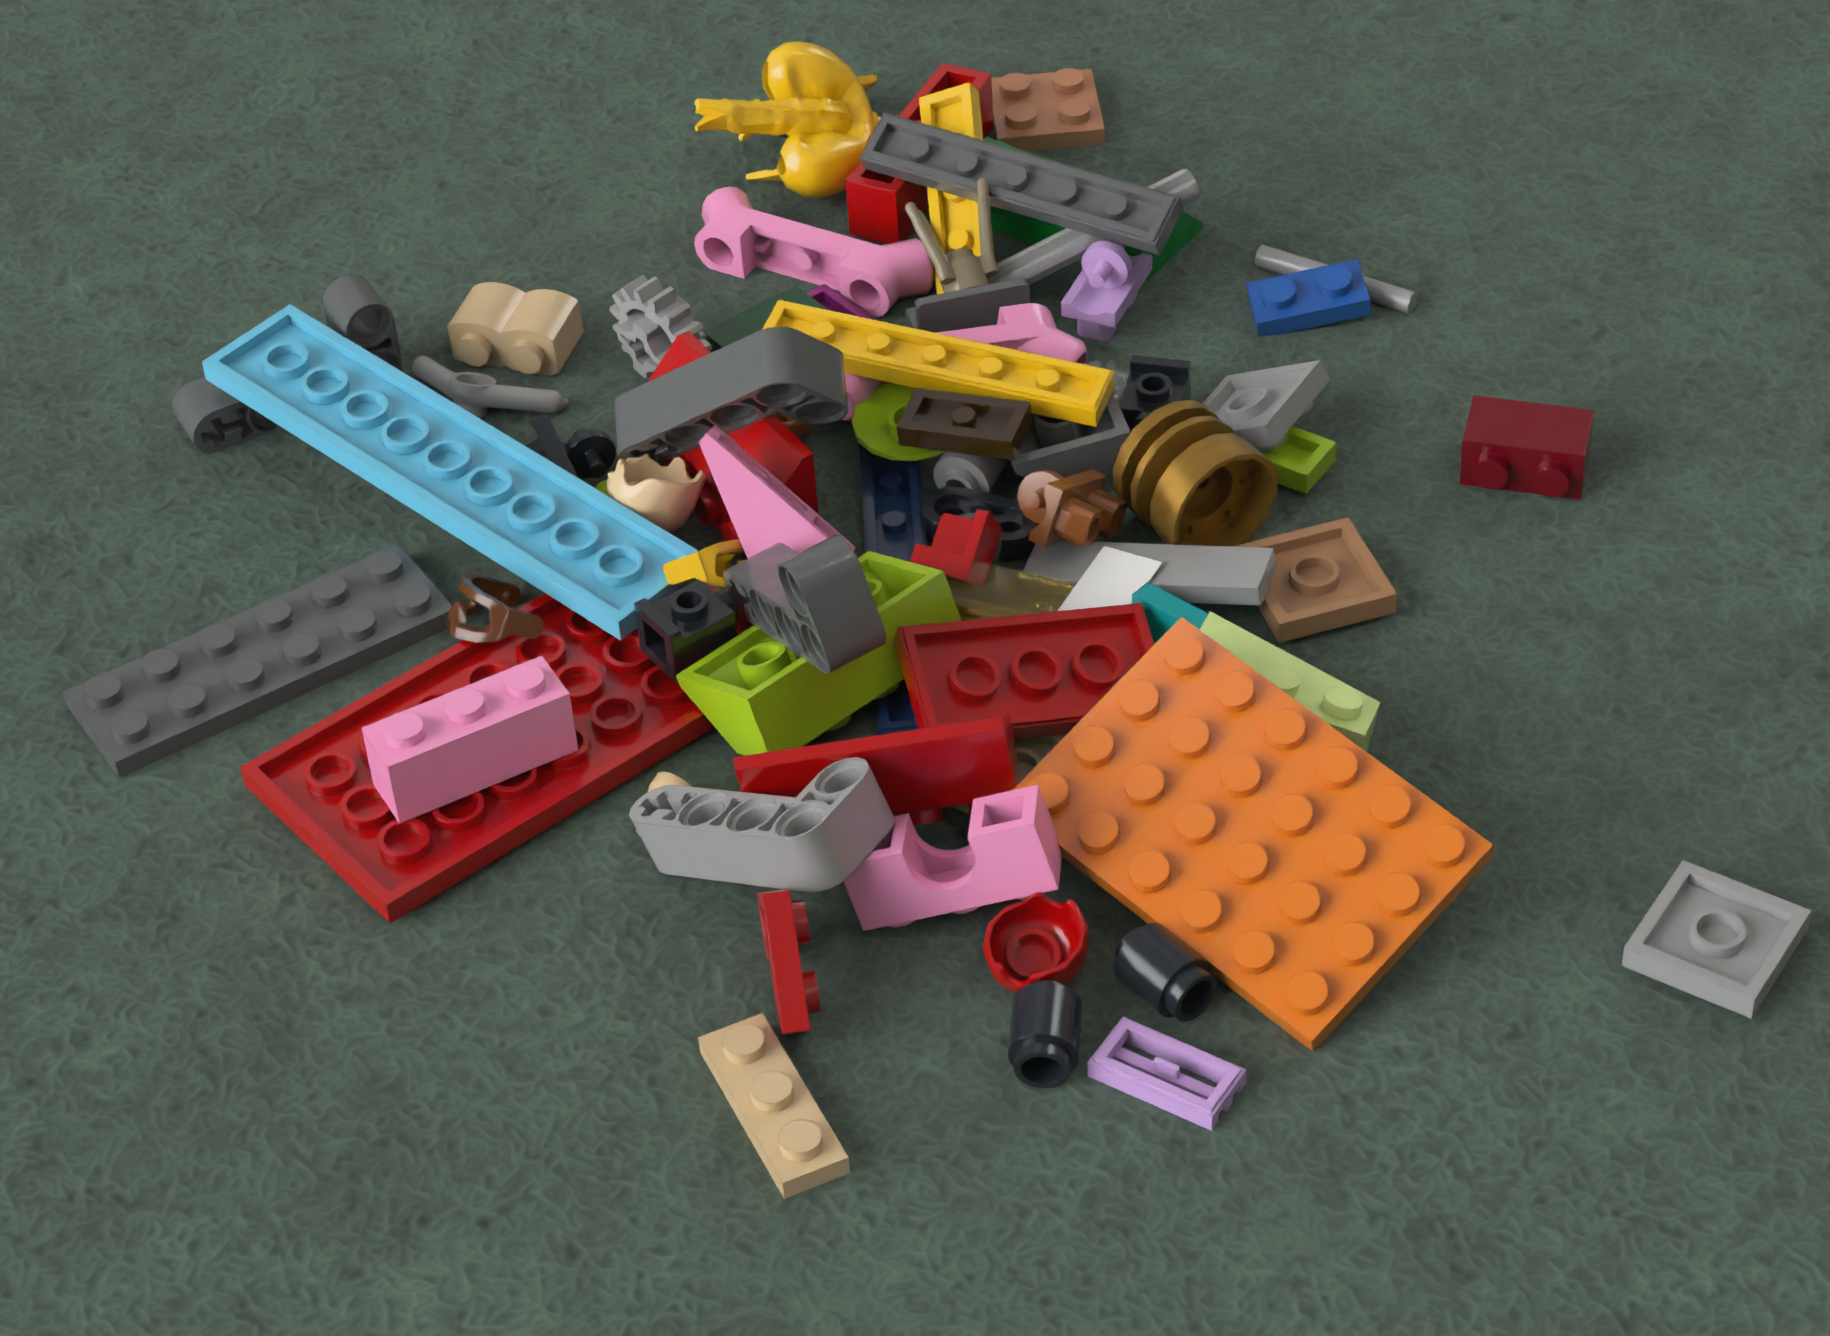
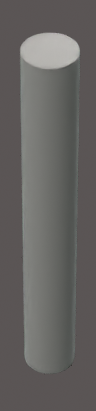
M1261 245L1255 256V266L1283 275L1327 266V264L1266 245ZM1363 276L1370 302L1407 314L1416 306L1418 300L1417 292Z

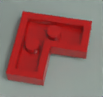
M788 889L757 892L765 953L770 963L780 1032L788 1034L811 1030L808 1014L821 1012L815 971L802 972L798 945L810 943L804 901L801 902V900L791 901L790 890Z

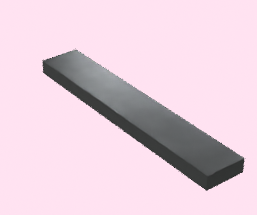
M883 113L859 158L865 169L976 202L978 199L977 180L983 177L988 180L990 206L1157 255L1161 254L1184 208L1179 196L888 113Z

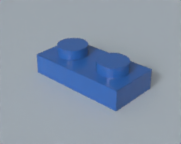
M1358 259L1246 283L1248 301L1258 337L1286 334L1372 315L1370 297Z

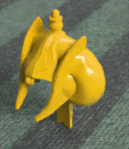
M786 42L769 53L762 69L763 89L770 100L760 101L758 98L751 101L697 98L694 102L696 106L695 113L704 115V117L696 124L694 129L697 132L723 130L738 133V138L742 142L753 134L788 135L789 137L779 152L782 157L779 158L777 169L746 174V180L783 181L786 188L803 197L813 199L828 198L846 190V179L861 162L859 158L881 118L877 116L876 112L872 111L865 92L877 82L878 77L871 74L856 77L849 65L831 50L808 42Z

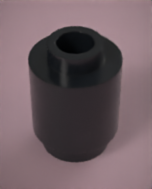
M1150 923L1130 930L1117 946L1114 967L1117 978L1162 1016L1167 1018L1174 1016L1182 1022L1190 1021L1199 1016L1214 998L1217 990V980L1210 974L1209 963L1160 923Z
M1042 980L1022 987L1013 997L1008 1059L1014 1067L1016 1077L1026 1085L1036 1088L1057 1087L1068 1080L1070 1072L1078 1064L1082 1001L1072 989L1056 981Z

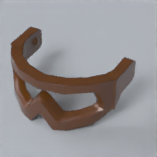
M473 573L462 575L459 582V590L470 601L468 604L466 600H459L453 603L445 627H450L449 634L451 636L474 643L499 642L511 635L529 639H537L540 636L543 627L541 617L514 609L520 596V589L517 585ZM484 607L489 610V630L467 625V617Z

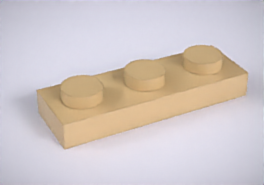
M763 1013L698 1037L702 1057L784 1199L850 1173L847 1153Z

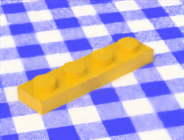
M970 82L919 98L921 123L983 141L979 92ZM927 187L930 225L945 254L956 249L969 248L973 251L974 256H981L977 202ZM934 266L937 294H942L944 290Z

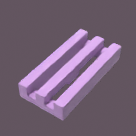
M1126 1017L1120 1019L1087 1062L1089 1077L1211 1131L1219 1122L1220 1112L1222 1110L1226 1112L1232 1104L1233 1094L1236 1091L1240 1093L1246 1085L1247 1070ZM1126 1043L1156 1057L1152 1061L1121 1046ZM1180 1067L1218 1084L1214 1088L1180 1073Z

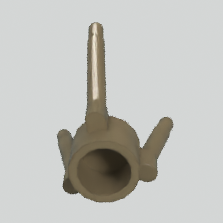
M981 177L977 180L981 256H974L973 251L969 248L956 249L945 254L924 213L918 210L913 202H908L905 205V210L913 223V227L935 266L944 293L990 284L988 278L999 273L993 255L988 180Z

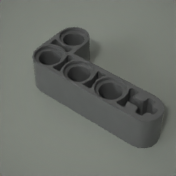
M345 275L333 281L323 297L327 327L402 371V358L396 325L390 308L371 284L360 275ZM205 376L183 385L177 391L172 401V411L197 449L207 454L215 453L273 431L271 427L277 425L207 381Z
M766 328L618 396L614 401L618 460H626L629 457L639 458L648 453L650 458L657 461L660 465L699 448V441L714 425H717L728 435L778 412L806 424L821 425L839 421L846 417L848 413L843 353L839 349L793 328Z
M835 534L800 553L779 542L726 569L723 573L727 591L735 600L740 614L747 621L759 627L760 630L785 645V647L807 660V662L825 674L843 667L887 642L885 629L861 564L852 547L841 535Z

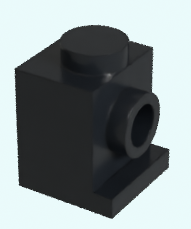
M1132 355L1130 374L1119 405L1130 432L1154 410L1174 401L1191 400V361Z
M696 580L653 604L646 598L634 603L640 650L676 683H678L677 674L737 636L736 621L739 620V610L731 594L723 587L710 591L703 583Z

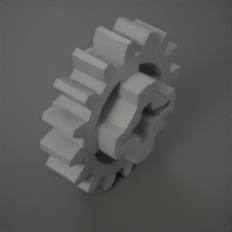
M641 275L612 295L616 303L610 306V312L619 320L612 325L613 330L617 332L618 340L622 343L621 348L623 352L630 354L633 360V368L644 378L649 380L677 336L681 333L690 331L709 351L712 350L711 344L706 340V334L701 331L704 327L701 322L694 321L691 315V306L688 302L676 295L675 289L672 286L663 290L657 277L654 276L647 280L644 275Z

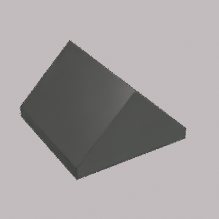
M1099 360L1085 363V365L1102 368ZM1112 392L1097 427L1032 413L1033 421L1015 460L1010 461L1015 474L1024 478L1032 472L1045 469L1055 471L1064 478L1090 469L1105 475L1115 463L1120 447L1131 432Z

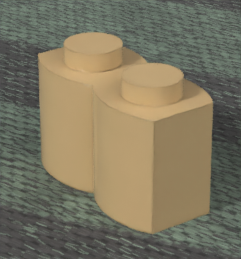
M496 282L474 285L447 326L453 358L457 361H462L475 367L486 365L501 368L507 366L525 374L546 376L555 375L560 372L584 333L578 299L566 293L548 289L532 290L525 293L516 287Z

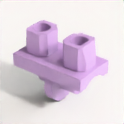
M1097 241L1092 243L1082 256V271L1061 301V316L1077 319V333L1081 337L1104 342L1111 339L1125 311L1135 301L1137 292L1152 270V255L1142 253L1136 256H1128L1122 244L1110 241Z

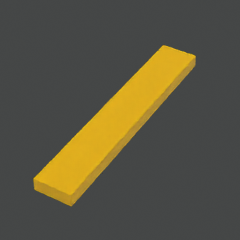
M783 300L777 301L763 329L772 327L793 328L839 349L844 356L845 373L913 388L1030 402L1033 414L1097 427L1115 387V371Z

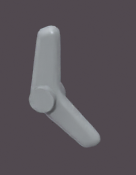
M419 356L412 364V371L417 377L454 399L453 403L478 418L487 416L488 407L556 413L568 405V399L564 398L558 391L497 385L496 379L491 376L474 372L455 373L428 356Z

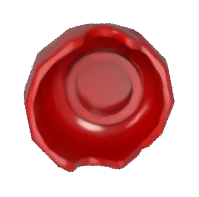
M1035 892L1022 902L1005 906L987 924L983 956L996 981L1014 993L1028 984L1042 980L1056 981L1068 987L1082 973L1089 949L1088 926L1078 904L1072 899H1068L1066 903H1060L1048 898L1041 892Z

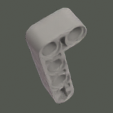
M859 757L845 758L827 766L817 774L797 797L665 785L653 789L640 797L631 807L629 813L634 826L661 873L809 893L831 889L847 879L889 833L895 820L869 764L865 759Z

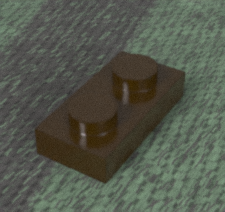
M916 388L896 428L899 445L1015 460L1033 418L1030 402Z

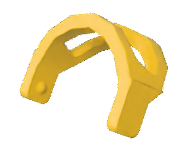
M740 540L716 543L699 552L665 563L663 571L667 582L671 585H678L692 579H698L709 585L723 587L727 590L723 573L731 567V561L740 556L744 549Z

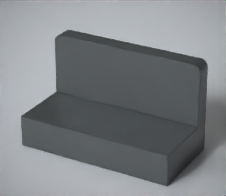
M1018 278L918 298L915 301V307L905 309L906 324L910 328L934 333L997 325L999 307L1030 303V287L1025 278Z

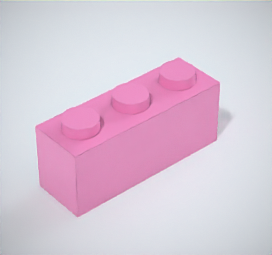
M543 656L518 664L362 727L373 784L399 824L578 751L570 693Z

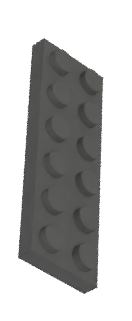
M397 543L329 574L322 575L282 595L263 601L259 605L221 622L209 625L203 630L160 649L153 650L124 665L96 675L81 684L63 691L68 709L117 776L121 778L450 628L445 627L452 604Z

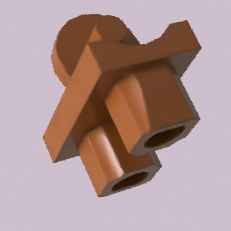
M1047 469L1032 472L1022 480L1017 496L1019 507L1023 514L1031 521L1039 523V525L1031 530L1028 540L1042 547L1063 540L1086 547L1092 545L1098 534L1107 539L1116 536L1128 502L1104 492L1103 488L1107 475L1093 469L1065 478L1057 472Z

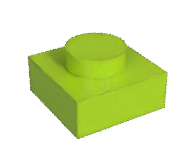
M1291 426L1286 432L1287 437L1282 444L1262 454L1271 461L1278 475V484L1307 494L1336 461V442Z

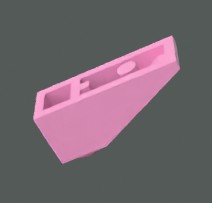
M714 425L699 441V445L747 559L779 542L800 553L835 534L841 535L717 425ZM842 536L849 543V545L852 547L854 551L856 547L853 544H851L844 536Z

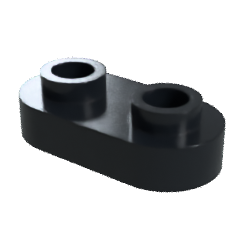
M950 486L931 492L922 503L925 533L932 540L934 539L940 517L943 514L948 513L958 516L964 513H975L977 509L991 512L1003 529L1000 536L1002 547L999 558L1011 559L1022 557L1031 553L1035 546V543L1029 541L1028 538L1031 530L1039 525V523L1031 521L1023 514L1018 500L964 487Z

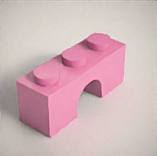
M1039 785L973 799L968 831V841L970 844L957 850H942L924 842L917 834L909 813L894 816V825L889 833L855 871L843 881L863 931L886 926L897 928L909 925L918 919L951 912L964 914L974 911L980 906L1012 899L1024 900L1035 892L1044 894L1045 892L1058 890L1062 851L1058 845L1057 833Z

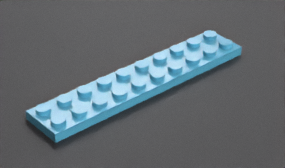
M291 304L202 361L207 381L619 640H622L637 628L635 602L646 598L653 604L698 580L692 579L678 585H671L667 582L663 571L665 563L699 552L697 549Z

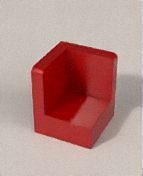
M977 509L974 519L945 513L940 517L932 546L915 544L910 562L944 571L951 592L981 599L1003 529L989 511Z

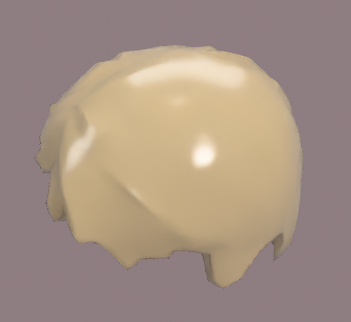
M647 453L639 458L629 457L626 460H618L615 471L608 473L606 493L612 499L665 531L673 532L685 524L694 510L706 478L705 474L700 470L696 477L691 479L687 473L685 462L680 457L674 458L669 466L666 467L659 465Z

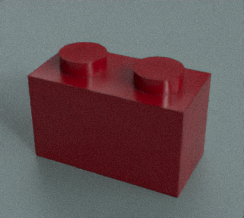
M1473 395L1462 440L1460 484L1485 489H1500L1539 494L1546 497L1581 500L1591 452L1594 410Z

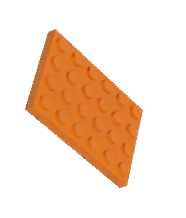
M1183 617L1148 650L1013 789L1039 785L1056 830L1058 845L1064 859L1147 924L1160 923L1209 963L1211 974L1312 1051L1323 1043L1494 857V847L1491 842Z

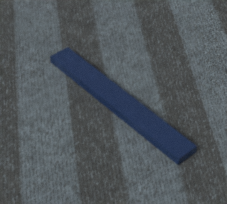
M859 443L865 551L910 562L915 544L927 546L922 518L923 495L920 460H890L870 453ZM905 679L899 682V687L893 693L883 698L875 699L877 735L918 729Z

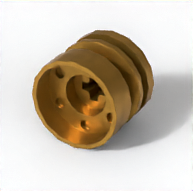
M1195 400L1174 401L1149 414L1134 427L1120 447L1113 467V489L1117 496L1128 502L1127 508L1135 512L1142 522L1154 527L1158 536L1167 544L1233 547L1247 543L1257 534L1269 517L1277 497L1278 475L1271 461L1247 440L1235 435L1232 427L1219 420L1218 416L1210 408Z

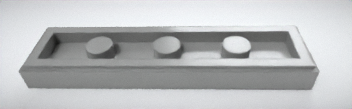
M1060 541L1046 547L1035 544L1019 580L1023 595L1067 598L1103 546L1162 562L1149 583L1187 603L1260 606L1263 603L1277 563L1274 548L1093 542L1092 545L1081 547L1070 541Z

